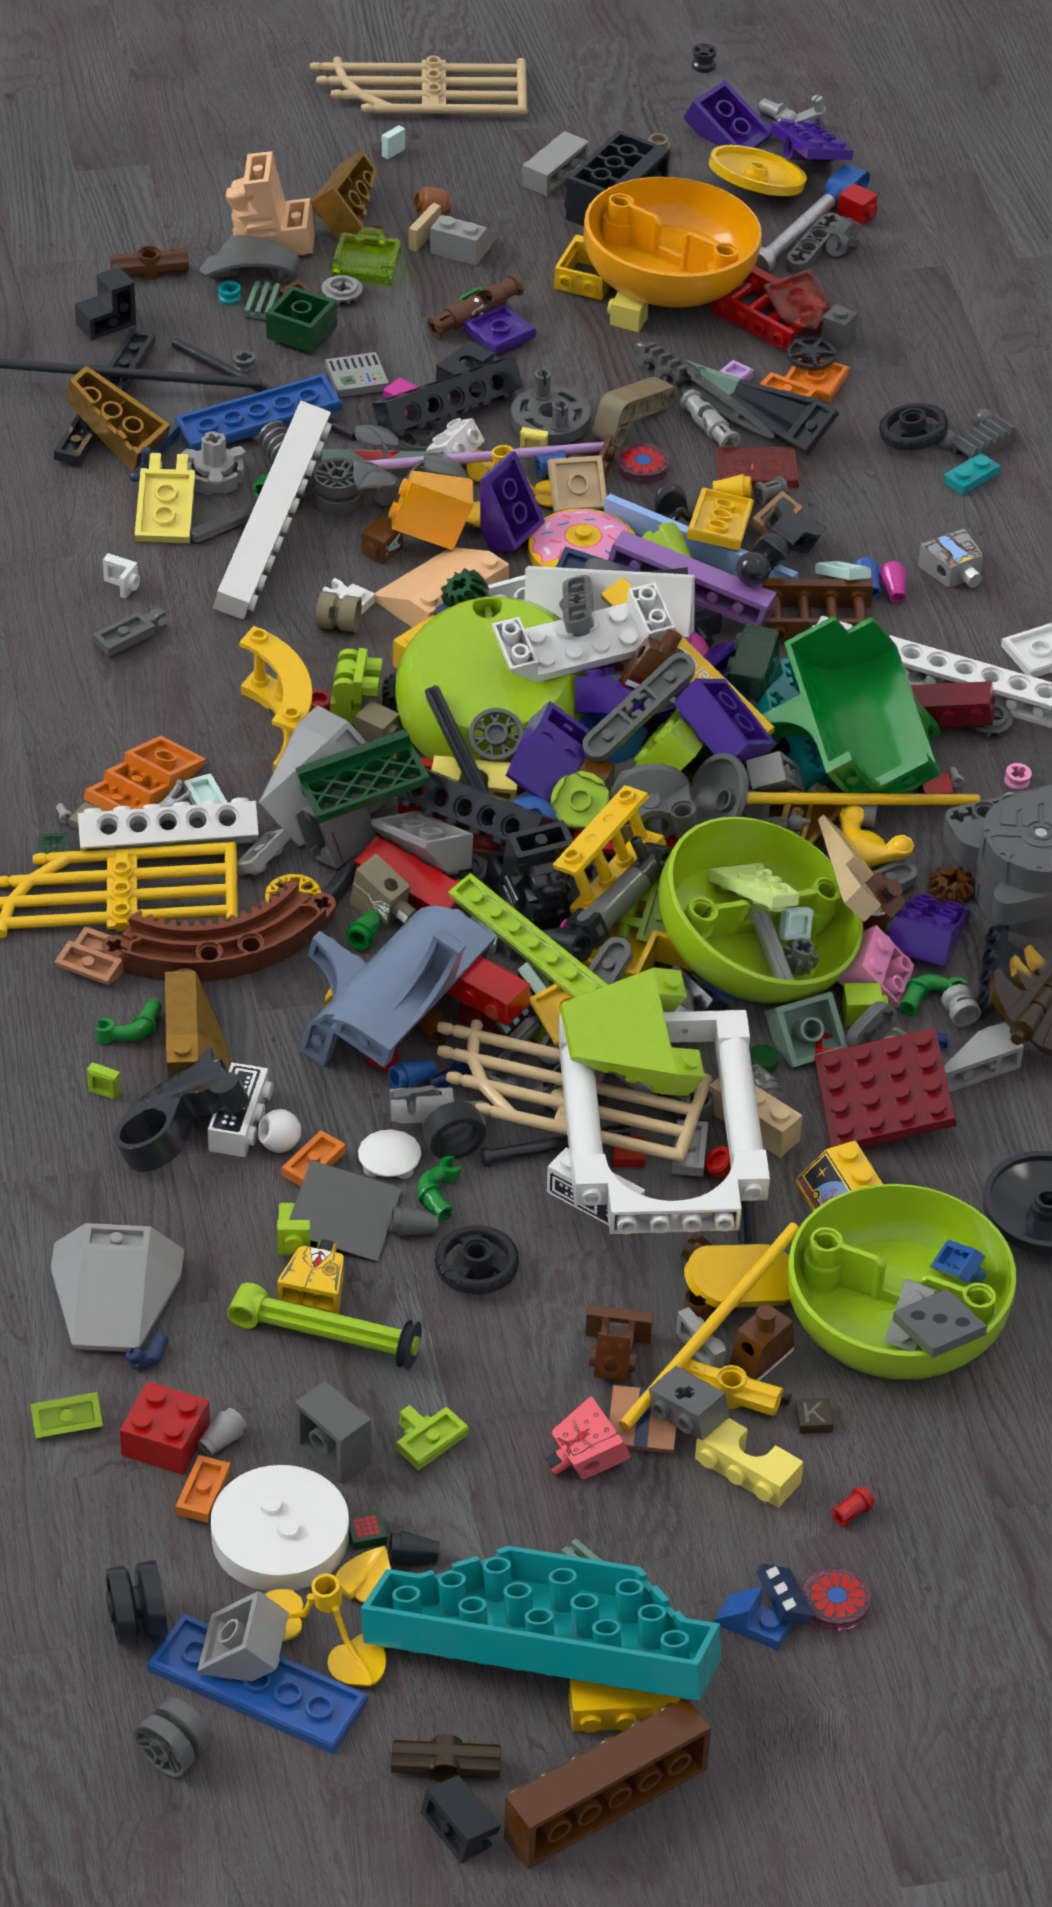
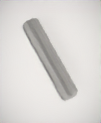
M764 910L755 913L752 921L773 977L783 980H794L769 912Z

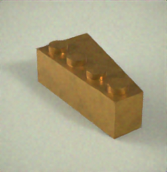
M363 150L340 163L310 202L315 214L323 219L340 243L346 240L344 239V233L356 234L364 227L362 219L367 214L365 205L370 201L369 190L373 188L377 169Z

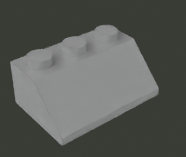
M420 811L371 819V826L385 841L391 840L404 852L416 854L430 867L436 866L447 875L459 874V870L472 868L473 834Z

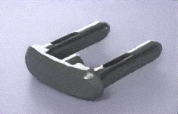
M537 1015L528 1017L508 1037L530 1041L540 1031L542 1023ZM496 1047L489 1056L510 1061L518 1052ZM561 1062L552 1071L562 1073ZM483 1067L488 1080L525 1088L523 1087L526 1084L524 1077L509 1074L502 1080L495 1076L499 1071ZM541 1081L533 1090L551 1094L554 1089L562 1086ZM503 1096L517 1111L534 1115H541L545 1112L546 1108L544 1105Z

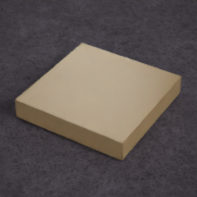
M602 455L557 458L547 461L553 513L569 509L604 510L607 493Z

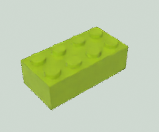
M676 708L668 720L657 727L651 734L652 736L645 742L646 744L639 750L640 752L634 757V760L637 762L634 767L643 764H665L681 771L697 755L704 744L698 740L695 729L679 715L680 710Z

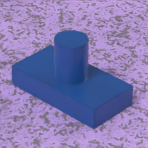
M951 1240L946 1241L930 1265L938 1273L965 1283H982L987 1275V1271L980 1266L985 1255L977 1249Z

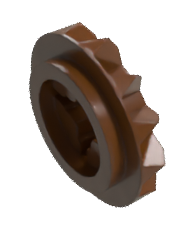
M950 865L946 869L938 867L936 872L930 873L928 888L936 898L942 901L962 902L969 899L975 892V879L972 878L971 872H963L962 866L957 869L952 868ZM952 880L957 881L948 887V882L950 883Z

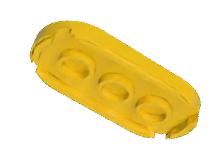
M712 1245L700 1247L693 1252L685 1265L684 1276L687 1285L697 1297L701 1295L706 1299L705 1303L718 1307L771 1245ZM783 1251L735 1308L759 1307L761 1305L782 1306L790 1302L787 1280L789 1255Z

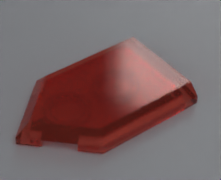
M811 268L763 285L782 322L817 330L823 316L831 305Z

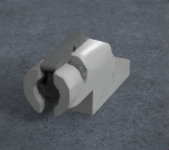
M430 1085L389 1089L391 1122L422 1123L423 1128L424 1121L432 1111L439 1106L454 1102L452 1087L436 1088ZM481 1100V1101H463V1102H468V1103H471L472 1105L476 1106V1103L483 1102V1100ZM480 1115L486 1128L485 1116ZM469 1124L456 1125L449 1128L443 1134L460 1133Z

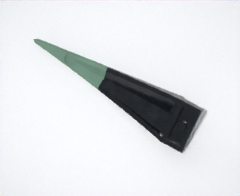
M686 360L700 369L703 377L726 392L774 433L775 438L786 446H791L806 455H809L839 416L837 409L816 398L761 385Z

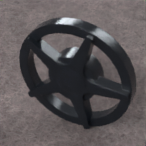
M804 337L794 339L789 344L787 358L792 365L800 369L817 371L826 369L834 363L836 350L832 344L823 340L822 337ZM820 346H823L828 350H823L820 348ZM795 347L801 349L799 352L791 353ZM821 357H830L827 361L817 364ZM801 358L804 362L807 363L800 362L797 359Z

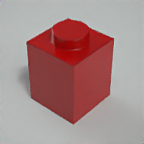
M853 183L839 194L837 214L841 217L852 218L859 224L864 225L877 214L878 194Z

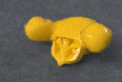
M847 805L842 808L839 814L841 831L870 869L880 864L904 860L911 856L915 847L911 838L905 835H898L885 844L884 840L877 834L869 830L860 829L864 821V810L858 805Z

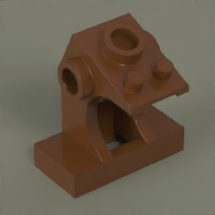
M588 1304L585 1336L597 1337V1347L591 1346L589 1366L595 1367L594 1377L627 1381L629 1372H635L638 1353L632 1352L634 1342L651 1344L654 1313ZM610 1322L628 1324V1327L610 1325Z

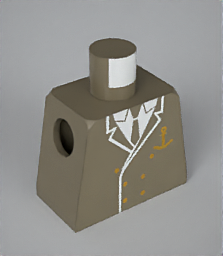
M377 854L373 855L356 869L349 906L363 915L369 910L377 911L382 917L380 925L383 927H388L396 919L406 923L417 912L415 908L407 903L410 892L409 884Z

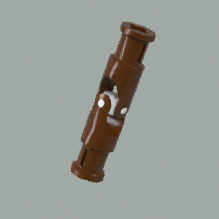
M510 274L503 282L499 284L493 283L471 295L466 300L446 308L444 313L436 317L431 316L427 318V326L434 338L439 339L443 336V333L451 329H458L464 326V322L502 306L506 303L507 299L515 295H522L524 289L520 279L516 275ZM483 301H485L488 305L484 307Z

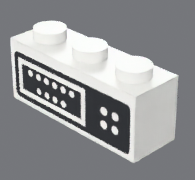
M232 1062L228 1072L238 1075L249 1096V1103L242 1111L236 1114L226 1115L221 1111L213 1114L208 1127V1150L246 1157L249 1146L255 1145L258 1131L256 1125L265 1115L264 1102L271 1099L273 1082L268 1080V1068Z
M565 1148L548 1166L547 1192L609 1226L607 1205L574 1206L569 1149ZM613 1173L627 1188L645 1196V1189Z

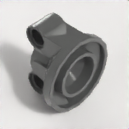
M643 764L630 768L617 778L611 788L610 800L624 785L647 792L649 798L638 809L645 830L663 835L664 839L673 834L680 839L687 831L699 824L692 787L687 776L677 768L665 764ZM628 820L620 829L625 844L634 836Z

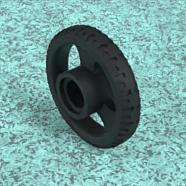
M911 403L896 407L886 413L879 424L882 440L890 447L900 450H919L932 446L939 442L948 430V419L945 412L937 406L927 403ZM926 417L933 418L938 423L928 424ZM900 420L899 428L889 429L895 422Z
M468 1225L467 1227L463 1226V1228L455 1229L453 1232L451 1231L439 1242L435 1253V1267L441 1280L454 1290L456 1289L467 1294L472 1293V1295L489 1294L504 1288L515 1277L519 1266V1254L513 1240L505 1233H502V1231L485 1225ZM492 1243L500 1247L506 1256H493ZM461 1244V1262L457 1265H447V1254L453 1247ZM493 1271L498 1273L497 1275L491 1277Z

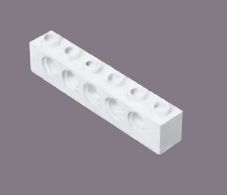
M235 798L228 803H220L218 800H206L199 805H190L189 802H176L171 807L147 804L143 806V809L118 806L113 808V811L89 808L85 809L83 813H78L80 851L224 842L248 844L256 843L259 836L256 801H249L248 798ZM223 816H230L235 820V823L231 826H224L219 822V819ZM194 818H201L206 824L201 828H194L189 822ZM165 820H171L176 824V827L172 830H164L160 824ZM141 822L146 826V829L143 832H134L130 827L133 823ZM111 824L117 830L115 833L107 835L101 831V828L104 825Z

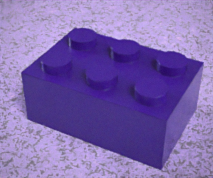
M696 678L673 702L680 710L679 715L681 718L691 724L696 731L698 740L707 745L713 755L718 753L731 754L736 756L744 767L747 768L746 760L767 755L776 745L772 737L726 679Z

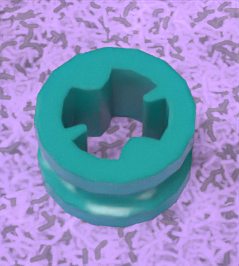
M234 281L220 283L218 285V300L225 305L238 303L241 300L240 284Z

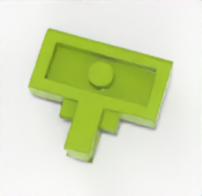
M409 1405L399 1413V1425L405 1430V1436L396 1442V1450L419 1471L468 1436L469 1428L447 1406L432 1417L426 1415L423 1418Z

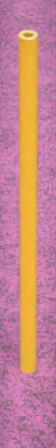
M748 792L746 804L962 806L979 802L980 796L978 794Z
M790 1223L623 1416L619 1421L622 1429L629 1431L651 1406L649 1388L673 1367L677 1366L682 1369L792 1242L799 1229L797 1224Z

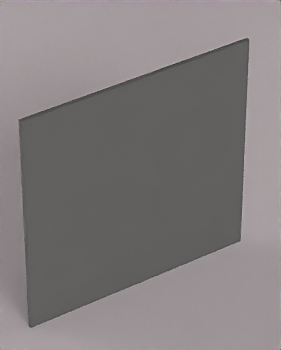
M310 1160L289 1220H310V1241L319 1243L320 1240H330L336 1244L337 1250L378 1262L390 1226L392 1210L397 1205L402 1188Z

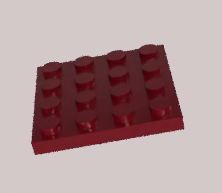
M935 1027L814 1055L832 1147L856 1141L860 1148L957 1126Z

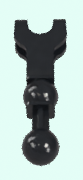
M782 497L774 506V511L764 521L768 533L761 535L757 539L752 552L745 553L738 559L735 568L737 578L749 587L763 584L768 580L770 572L775 567L781 565L790 552L809 553L826 527L817 521L807 522L799 518L792 509L794 504L785 497Z

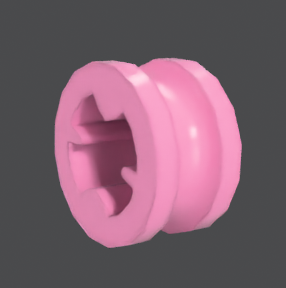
M1010 764L1006 769L1004 783L1011 789H1025L1029 786L1032 772L1024 764Z

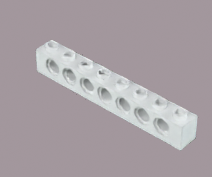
M891 635L889 636L897 645L910 685L992 681L996 703L1008 708L1013 717L1052 728V682Z

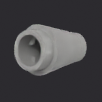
M232 1408L220 1411L197 1444L207 1456L211 1457L214 1453L242 1437L247 1424L243 1417Z

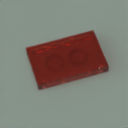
M715 447L717 480L744 474L745 476H751L752 488H754V484L757 482L766 483L772 481L776 476H783L788 488H799L795 447Z

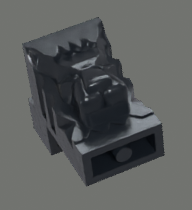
M564 820L507 834L505 850L489 853L486 877L493 892L540 930L559 928L561 923L572 915L569 908L572 903L568 896V893L571 892V886L568 882L571 875L554 869L552 865L573 842Z

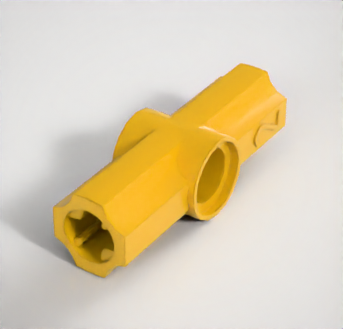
M690 1359L682 1368L686 1372L725 1392L729 1410L743 1406L774 1416L779 1409L783 1388L749 1378L746 1372L738 1366L729 1365L720 1369Z

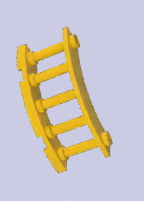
M253 626L239 642V647L254 653V670L241 684V694L260 703L267 710L272 709L276 714L272 719V725L282 729L284 741L282 749L273 763L274 772L296 725L310 712L312 684L306 666L290 646L266 630ZM265 661L276 672L277 679L266 674Z

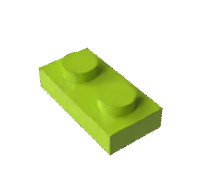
M97 1392L30 1404L35 1438L103 1426Z

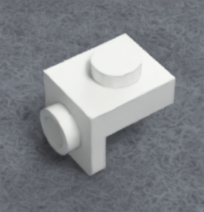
M109 553L103 558L104 581L120 586V597L126 599L132 591L138 588L140 583L137 562Z

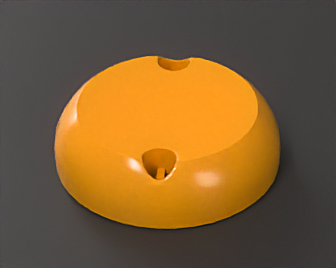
M676 177L633 179L604 190L589 204L583 228L584 246L593 267L607 284L634 300L656 306L677 308L699 306L716 301L742 284L756 265L762 235L757 216L739 198L713 185Z

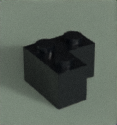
M120 267L96 274L98 296L75 304L76 325L91 341L137 325L135 284Z

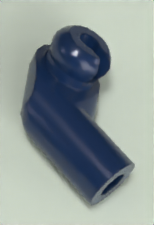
M155 1333L148 1349L143 1351L138 1346L135 1349L131 1347L126 1353V1360L129 1362V1366L141 1370L158 1364L169 1343L168 1336L163 1333Z

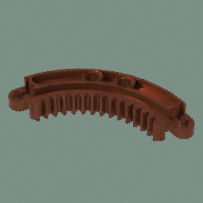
M284 881L283 889H277V896H269V903L261 901L260 909L252 906L251 914L241 911V918L239 919L231 914L229 922L219 917L218 924H214L211 919H207L205 926H202L199 920H196L193 926H189L188 921L184 920L178 926L175 919H172L169 924H165L164 917H161L156 922L153 921L152 914L142 918V911L139 910L129 917V926L122 936L112 935L103 940L101 944L102 952L122 959L124 971L148 978L165 980V972L184 968L196 971L200 982L234 978L272 966L308 945L312 938L319 931L322 932L335 917L336 900L327 893H317L311 897L299 891L298 882Z

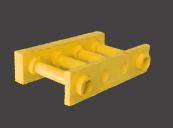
M624 785L552 864L554 869L573 875L580 896L569 907L572 914L578 908L587 909L637 860L630 840L625 844L620 831L628 820L634 836H640L644 844L646 842L666 845L663 835L645 830L638 809L649 798L647 792ZM611 840L616 856L607 864L602 849ZM593 860L598 876L589 884L584 869Z

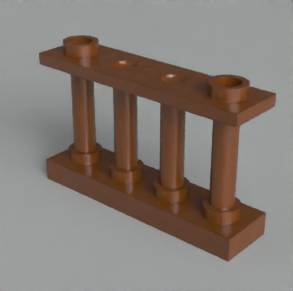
M768 578L766 582L761 584V587L776 592V596L771 608V618H765L763 643H784L797 634L812 628L813 625H817L820 618H810V607H826L827 617L834 616L837 619V607L854 608L855 619H838L841 622L851 624L852 627L866 620L865 608H871L873 580ZM782 607H798L799 618H783Z

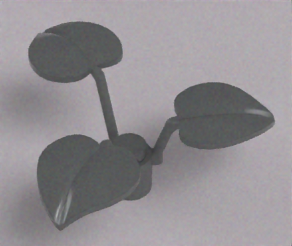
M358 425L354 430V434L360 442L368 446L382 448V460L387 459L388 447L395 448L399 443L397 436L382 426ZM439 453L425 454L424 460H419L412 468L413 471H417L420 467L424 466V469L430 473L468 478L466 472L456 460ZM368 461L356 462L353 467V478L358 491L366 488H375L372 499L381 505H392L396 492H399L401 482L399 484L397 481V476ZM411 471L406 475L405 479L408 480Z

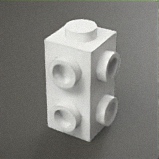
M457 418L447 424V429L443 433L433 438V443L426 449V452L439 454L474 452L485 440L473 418L465 420Z

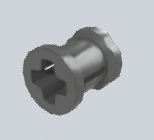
M776 476L772 481L766 483L757 482L754 484V496L761 506L767 505L781 491L789 495L788 485L783 476Z

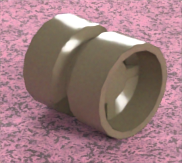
M322 591L316 608V627L333 629L335 626H338L340 631L356 633L361 618V597L344 595L341 599L336 593ZM336 607H338L337 616H334Z

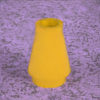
M740 474L713 481V490L752 498L751 476Z

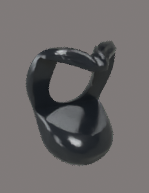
M673 482L665 483L658 488L654 498L655 513L665 517L671 515L669 518L674 521H678L680 517H683L690 523L693 513L688 510L687 499L683 489Z

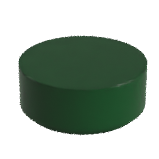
M760 1044L750 1049L751 1065L754 1072L769 1074L778 1068L779 1053L774 1047Z

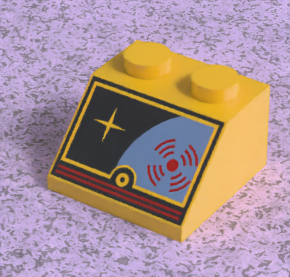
M856 1141L826 1149L795 1181L812 1211L842 1193L857 1188L883 1184Z

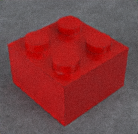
M147 1381L120 1428L121 1456L184 1475L199 1447L197 1442L210 1426L209 1400Z

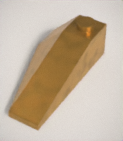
M196 971L165 972L168 1078L190 1068L209 1048H212L214 1058H221L229 1071V1047Z

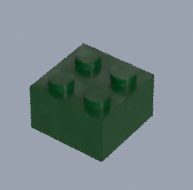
M291 286L266 312V333L268 339L313 353L337 327V300Z

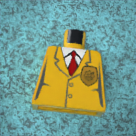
M324 1239L319 1241L317 1248L299 1247L277 1281L278 1300L339 1314L344 1281V1256L341 1253H336V1244Z

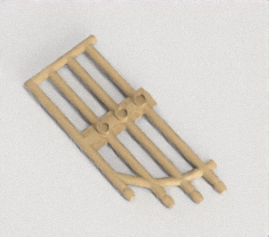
M337 56L333 58V62L310 63V71L336 72L337 76L316 77V83L318 85L343 86L347 90H331V98L359 99L366 103L361 104V112L528 113L526 60L523 58L517 59L516 64L446 63V60H441L438 56H429L427 60H422V63L342 62V58ZM346 72L422 73V77L347 76ZM446 73H515L517 77H446ZM358 86H422V90H362ZM446 86L517 87V91L446 90ZM385 100H422V104H391ZM446 100L518 101V105L446 104Z
M472 1020L470 1028L452 1025V1023L448 1022L438 1023V1032L468 1040L467 1050L452 1049L450 1046H439L437 1055L446 1059L452 1058L455 1061L469 1065L472 1075H462L455 1071L448 1072L446 1081L451 1084H461L464 1087L480 1090L494 1105L491 1106L484 1102L476 1103L475 1107L480 1115H490L492 1118L568 1135L564 1094L563 1097L488 1080L483 1067L563 1086L562 1073L479 1054V1045L483 1043L560 1062L558 1048L482 1031L483 1024L479 1020ZM595 1069L598 1095L687 1115L684 1125H679L598 1106L600 1119L679 1138L676 1148L601 1130L602 1144L684 1163L709 1092V1085L713 1080L712 1076L705 1074L704 1079L692 1091V1093H695L692 1102L687 1103L602 1083L605 1073ZM609 1071V1072H608V1073H610V1074L623 1076V1075L618 1074V1073H615V1072H613V1071ZM503 1096L558 1110L554 1119L517 1111Z

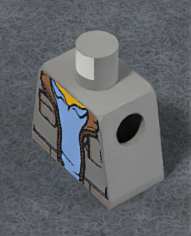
M963 528L921 544L918 566L946 587H953L965 582L970 588H974L982 580L981 567L983 556L972 538Z

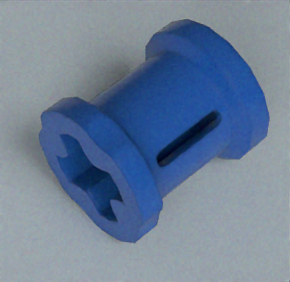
M559 450L556 454L535 455V468L539 478H544L545 475L549 474L547 463L549 459L566 458L563 450Z

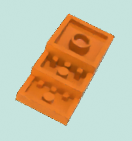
M158 736L126 751L122 763L105 770L102 782L85 789L84 800L105 811H113V808L118 806L143 809V806L147 804H159L174 789L177 780H182V787L184 785L183 781L191 779L205 764L206 759L163 736Z

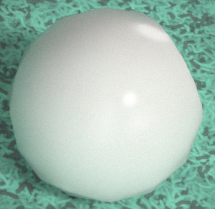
M283 1109L272 1110L261 1118L258 1125V1138L268 1150L283 1153L296 1147L301 1138L302 1128L297 1117L291 1112Z

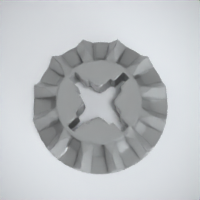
M339 275L328 278L321 287L322 296L337 300L338 305L344 302L349 304L350 301H358V297L362 296L361 282L350 276Z

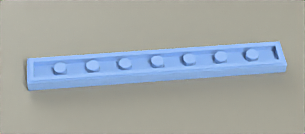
M609 494L605 498L604 512L623 520L631 527L634 533L643 536L649 530L652 533L660 530L658 525L662 523H674L680 529L692 557L736 575L735 568L738 559L743 554L749 552L741 548L738 551L687 539L686 535L689 526L615 495ZM779 565L770 572L768 578H798V572Z

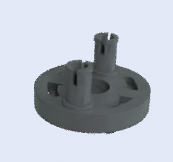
M541 368V376L540 370H535L534 388L518 395L511 406V424L515 432L520 435L522 427L548 431V445L567 444L582 437L590 426L591 409L587 400L571 389L550 386V370Z

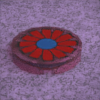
M636 443L624 447L618 453L616 467L618 473L627 480L632 478L637 479L636 483H654L663 479L666 476V472H669L670 458L668 453L661 447L648 443Z
M838 1567L821 1569L808 1578L803 1588V1594L815 1615L812 1622L819 1626L823 1624L829 1626V1629L836 1631L852 1629L862 1623L867 1617L872 1596L869 1586L860 1575L849 1569Z

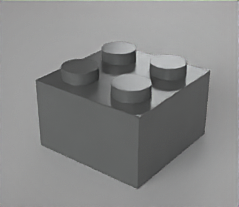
M323 1381L295 1401L296 1445L342 1484L371 1462V1418L364 1409L357 1408L351 1403L343 1391L335 1389L327 1381Z

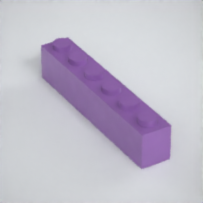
M624 530L613 543L608 558L610 561L644 572L688 567V575H695L694 604L721 613L723 616L757 630L761 629L765 623V618H768L776 596V592L761 586L749 587L743 584L737 576Z

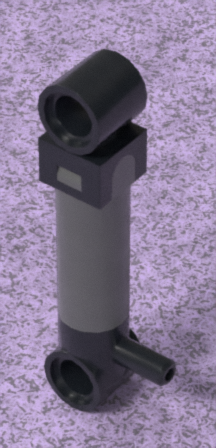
M640 836L632 837L630 843L637 856V860L587 909L578 908L566 920L569 928L561 927L557 929L551 939L581 963L588 960L593 949L598 950L611 937L608 930L660 879L665 862L673 849L672 847L653 842H646L644 844Z

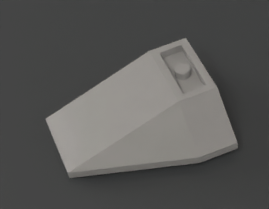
M318 705L296 725L258 803L280 829L285 828L291 837L290 840L297 848L304 845L305 842L294 814L309 804V802L301 792L295 768L367 743L347 720ZM363 779L359 785L369 787L372 781ZM381 783L378 789L388 788L391 784ZM388 799L367 806L369 814L377 811Z
M85 1223L56 1241L52 1255L51 1274L72 1348L127 1352L131 1347L134 1349L136 1346L142 1348L181 1280L184 1249L151 1226Z

